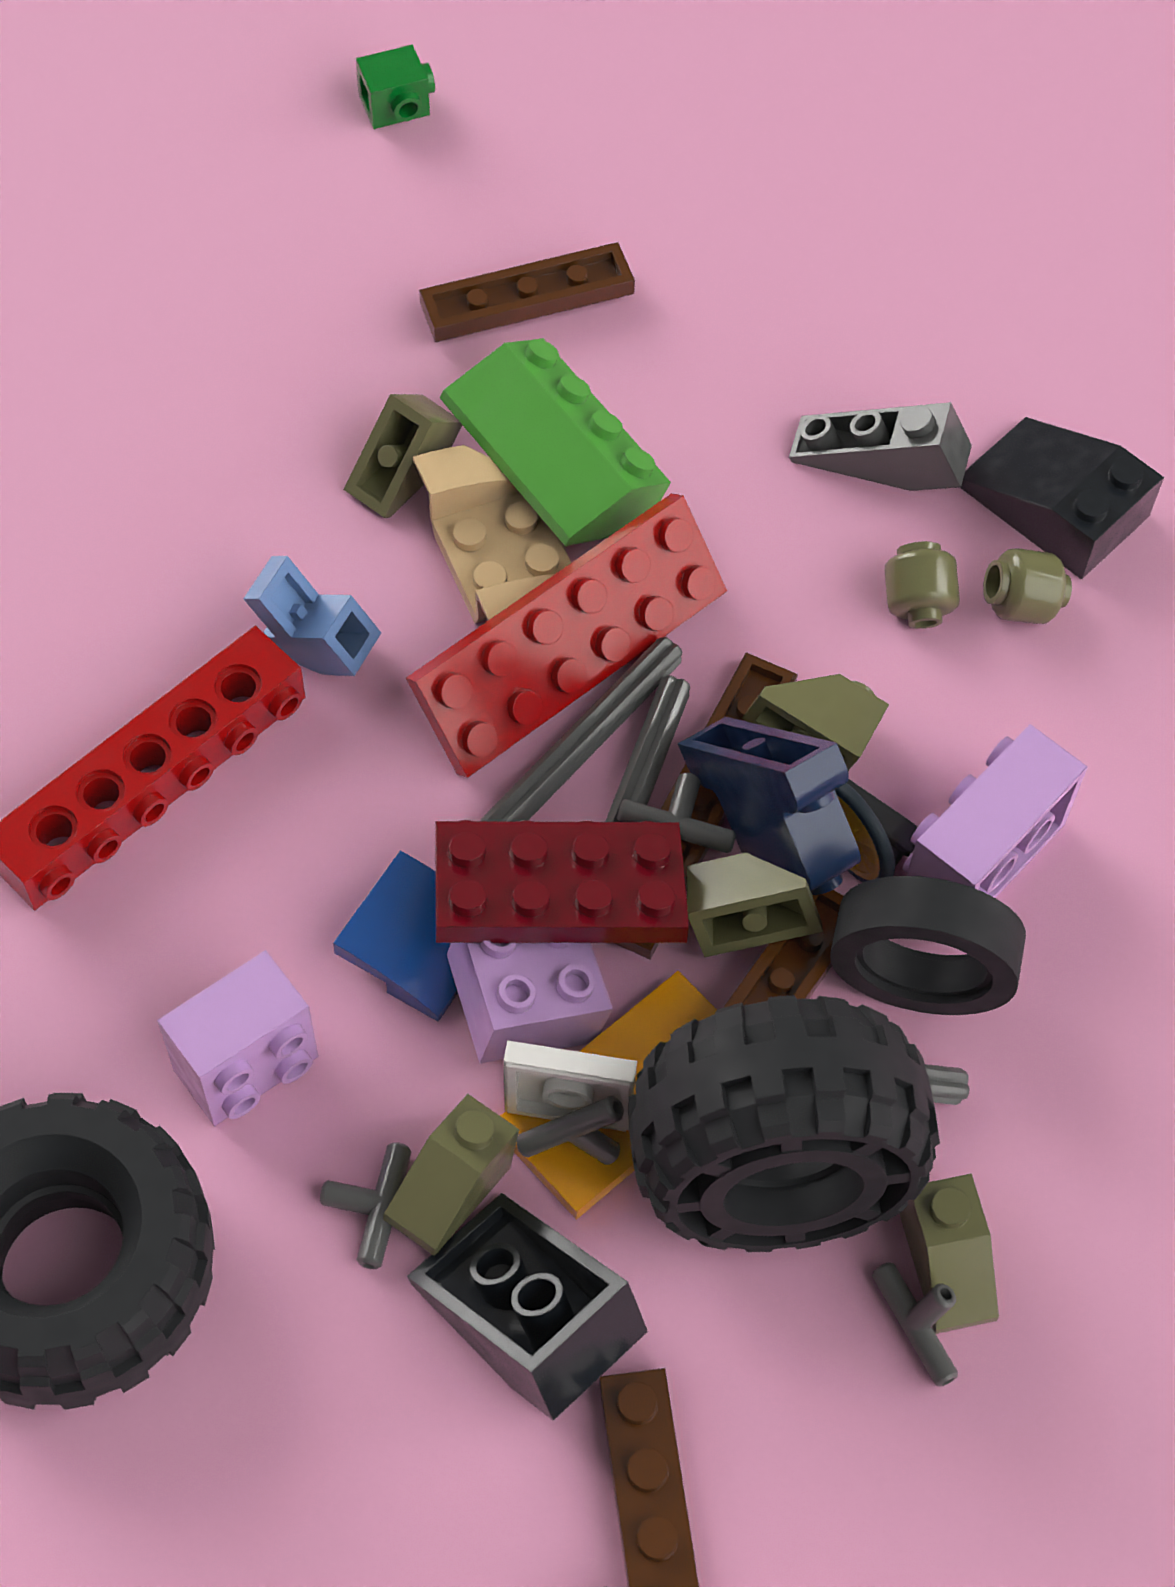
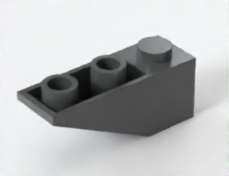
M949 402L801 416L789 458L793 463L909 491L961 487L972 444L952 403Z

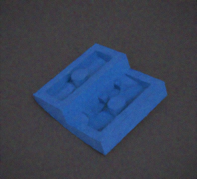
M400 850L333 942L334 953L384 981L388 994L439 1022L458 994L447 958V952L451 943H436L435 871Z

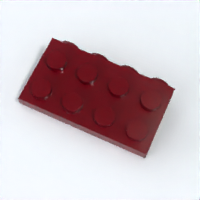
M435 821L436 943H482L483 940L490 941L491 943H687L689 919L679 822Z

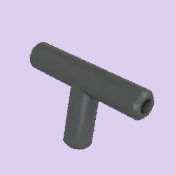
M683 773L678 776L669 811L625 799L621 802L617 816L619 822H679L681 840L727 854L732 851L736 839V833L733 830L691 818L701 784L700 779L692 773Z
M614 1096L604 1098L520 1133L517 1137V1148L523 1156L531 1157L563 1143L570 1142L604 1165L612 1164L619 1157L620 1145L598 1129L620 1121L624 1114L623 1105Z
M393 1142L387 1145L375 1190L330 1180L324 1182L321 1189L320 1202L323 1206L368 1215L357 1256V1262L364 1268L378 1269L383 1263L392 1225L383 1220L384 1212L405 1178L411 1156L410 1148L402 1143Z
M888 1262L873 1271L872 1278L934 1384L939 1387L949 1384L957 1378L958 1371L932 1329V1326L955 1305L956 1295L948 1285L939 1283L917 1303L894 1263Z

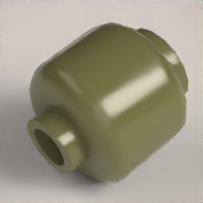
M927 541L900 546L897 549V555L893 556L885 564L884 571L889 612L898 618L908 620L909 627L917 629L936 627L942 624V616L953 612L959 606L960 595L956 559L950 553L941 550L940 544Z
M1019 548L1008 549L999 556L998 560H993L989 564L984 576L983 594L985 601L991 604L992 610L1003 620L1047 624L1056 617L1060 608H1064L1068 604L1072 593V581L1070 576L1066 575L1062 561L1055 554Z

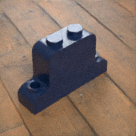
M729 717L722 718L678 743L690 773L700 779L701 786L712 790L718 797L730 827L736 833V841L742 853L746 852L805 878L812 895H820L834 890L843 882L841 874L860 863L861 855L835 792L836 789L845 785L849 780L848 770L837 743Z

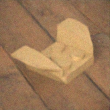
M465 445L435 450L413 457L416 468L429 493L430 518L434 537L474 624L490 620L572 563L559 538L490 457Z

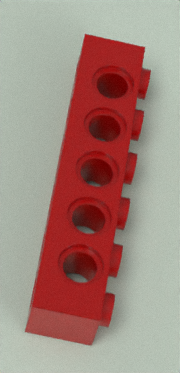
M256 625L1 819L0 876L34 911L48 900H56L63 896L72 887L77 877L95 863H103L110 859L119 850L122 842L142 826L147 827L157 822L165 814L168 806L188 790L193 791L203 786L218 766L232 755H240L246 752L255 743L258 735L274 722L285 720L293 715L301 705L302 700L306 698L301 667ZM237 697H250L249 699L242 702L232 701ZM194 731H206L204 734L197 737L187 736L189 733ZM148 766H161L158 770L153 772H141L144 768ZM104 801H116L113 805L104 809L94 808ZM57 837H69L60 845H47Z

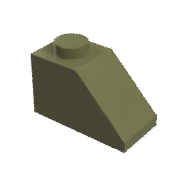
M390 394L343 490L382 517L390 518L424 485L413 457L452 447L462 424L454 415L424 395Z
M841 674L766 686L748 708L742 719L750 723L835 742L849 771L861 757L889 704L875 696L874 692L863 683L851 681Z
M746 852L687 866L688 919L704 957L823 932L822 921L808 883L801 876Z
M467 1094L428 1137L384 1212L383 1220L435 1256L511 1168L519 1129Z
M972 1173L928 1182L915 1200H908V1205L899 1215L923 1296L939 1283L948 1285L956 1295L955 1305L932 1326L935 1334L997 1321L999 1312L991 1234Z

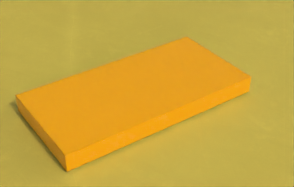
M677 971L579 1052L637 1061L636 1082L637 1074L643 1069L644 1059L660 1042H668L671 1039V1034L676 1029L694 1019L700 1021L715 1015L717 1009ZM507 1111L500 1115L519 1129L518 1135L551 1121L549 1119L507 1113ZM605 1128L598 1129L620 1145L619 1157L609 1165H604L570 1142L563 1143L531 1157L523 1156L519 1152L516 1142L514 1153L577 1220L635 1171L629 1130L624 1132Z

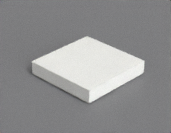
M507 1040L503 1060L504 1103L507 1113L554 1120L604 1098L614 1096L623 1105V1118L603 1128L624 1132L629 1130L628 1100L629 1096L634 1095L637 1061Z

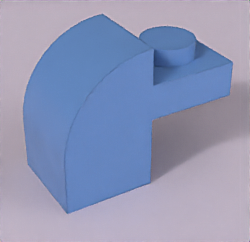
M271 556L243 598L267 626L263 633L298 665L319 674L355 676L381 635V631L352 595H319L288 556Z

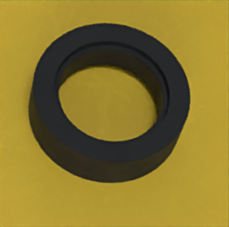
M922 876L883 877L858 884L843 896L840 903L830 960L836 973L847 984L857 991L883 1003L929 1014H977L999 1008L1015 996L1019 984L1026 930L1021 919L1011 908L993 896L975 888L948 880ZM888 939L925 940L950 946L967 954L941 955L926 953L901 946Z

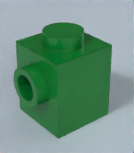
M413 44L356 58L358 94L373 129L430 115L429 94L434 93L436 90L435 80L429 63L421 64Z

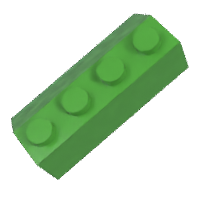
M544 338L502 344L445 388L440 396L442 402L565 546L608 538L660 502L671 484L670 480L656 466L652 456L639 447L624 430L621 421L608 412L593 395L589 385L577 377L559 356L557 349Z

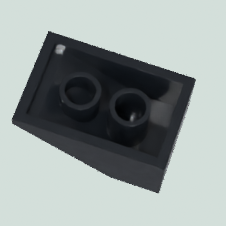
M1025 417L965 470L960 488L1044 552L1055 554L1062 561L1065 568L1082 580L1150 516L1164 477L1121 445Z
M503 1193L498 1195L456 1232L435 1256L430 1255L407 1276L411 1285L513 1390L553 1421L648 1332L628 1281Z

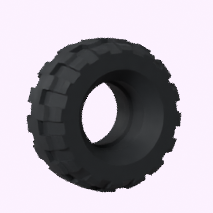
M794 995L769 997L768 1001L744 1006L742 1003L718 1009L715 1015L698 1021L694 1019L676 1029L671 1034V1039L668 1042H660L644 1059L643 1069L637 1074V1081L635 1082L636 1094L629 1096L628 1100L629 1135L633 1165L642 1197L650 1198L656 1217L665 1222L666 1228L686 1240L694 1238L705 1247L721 1250L738 1248L745 1249L747 1252H772V1249L796 1247V1250L820 1246L821 1242L840 1237L846 1239L866 1232L869 1226L877 1222H887L906 1208L908 1200H915L930 1181L929 1173L933 1169V1161L936 1158L935 1146L940 1144L929 1077L923 1057L915 1044H909L900 1026L891 1021L889 1022L886 1015L863 1004L858 1007L851 1006L846 1000L841 998L818 996L817 999H797Z
M53 1093L48 1095L47 1102L27 1105L25 1099L22 1098L0 1106V1399L5 1404L33 1410L36 1405H61L64 1410L94 1405L96 1397L119 1388L125 1393L150 1377L148 1370L165 1355L168 1356L170 1354L174 1356L191 1334L190 1325L200 1305L205 1306L213 1279L212 1262L215 1245L211 1214L197 1174L180 1146L160 1125L154 1127L141 1118L137 1109L112 1099L109 1102L102 1100L99 1103L86 1101L83 1093ZM67 1208L92 1209L115 1219L123 1237L121 1250L111 1271L94 1289L75 1300L57 1305L28 1304L13 1298L8 1293L2 1280L5 1259L16 1238L31 1223L51 1212Z

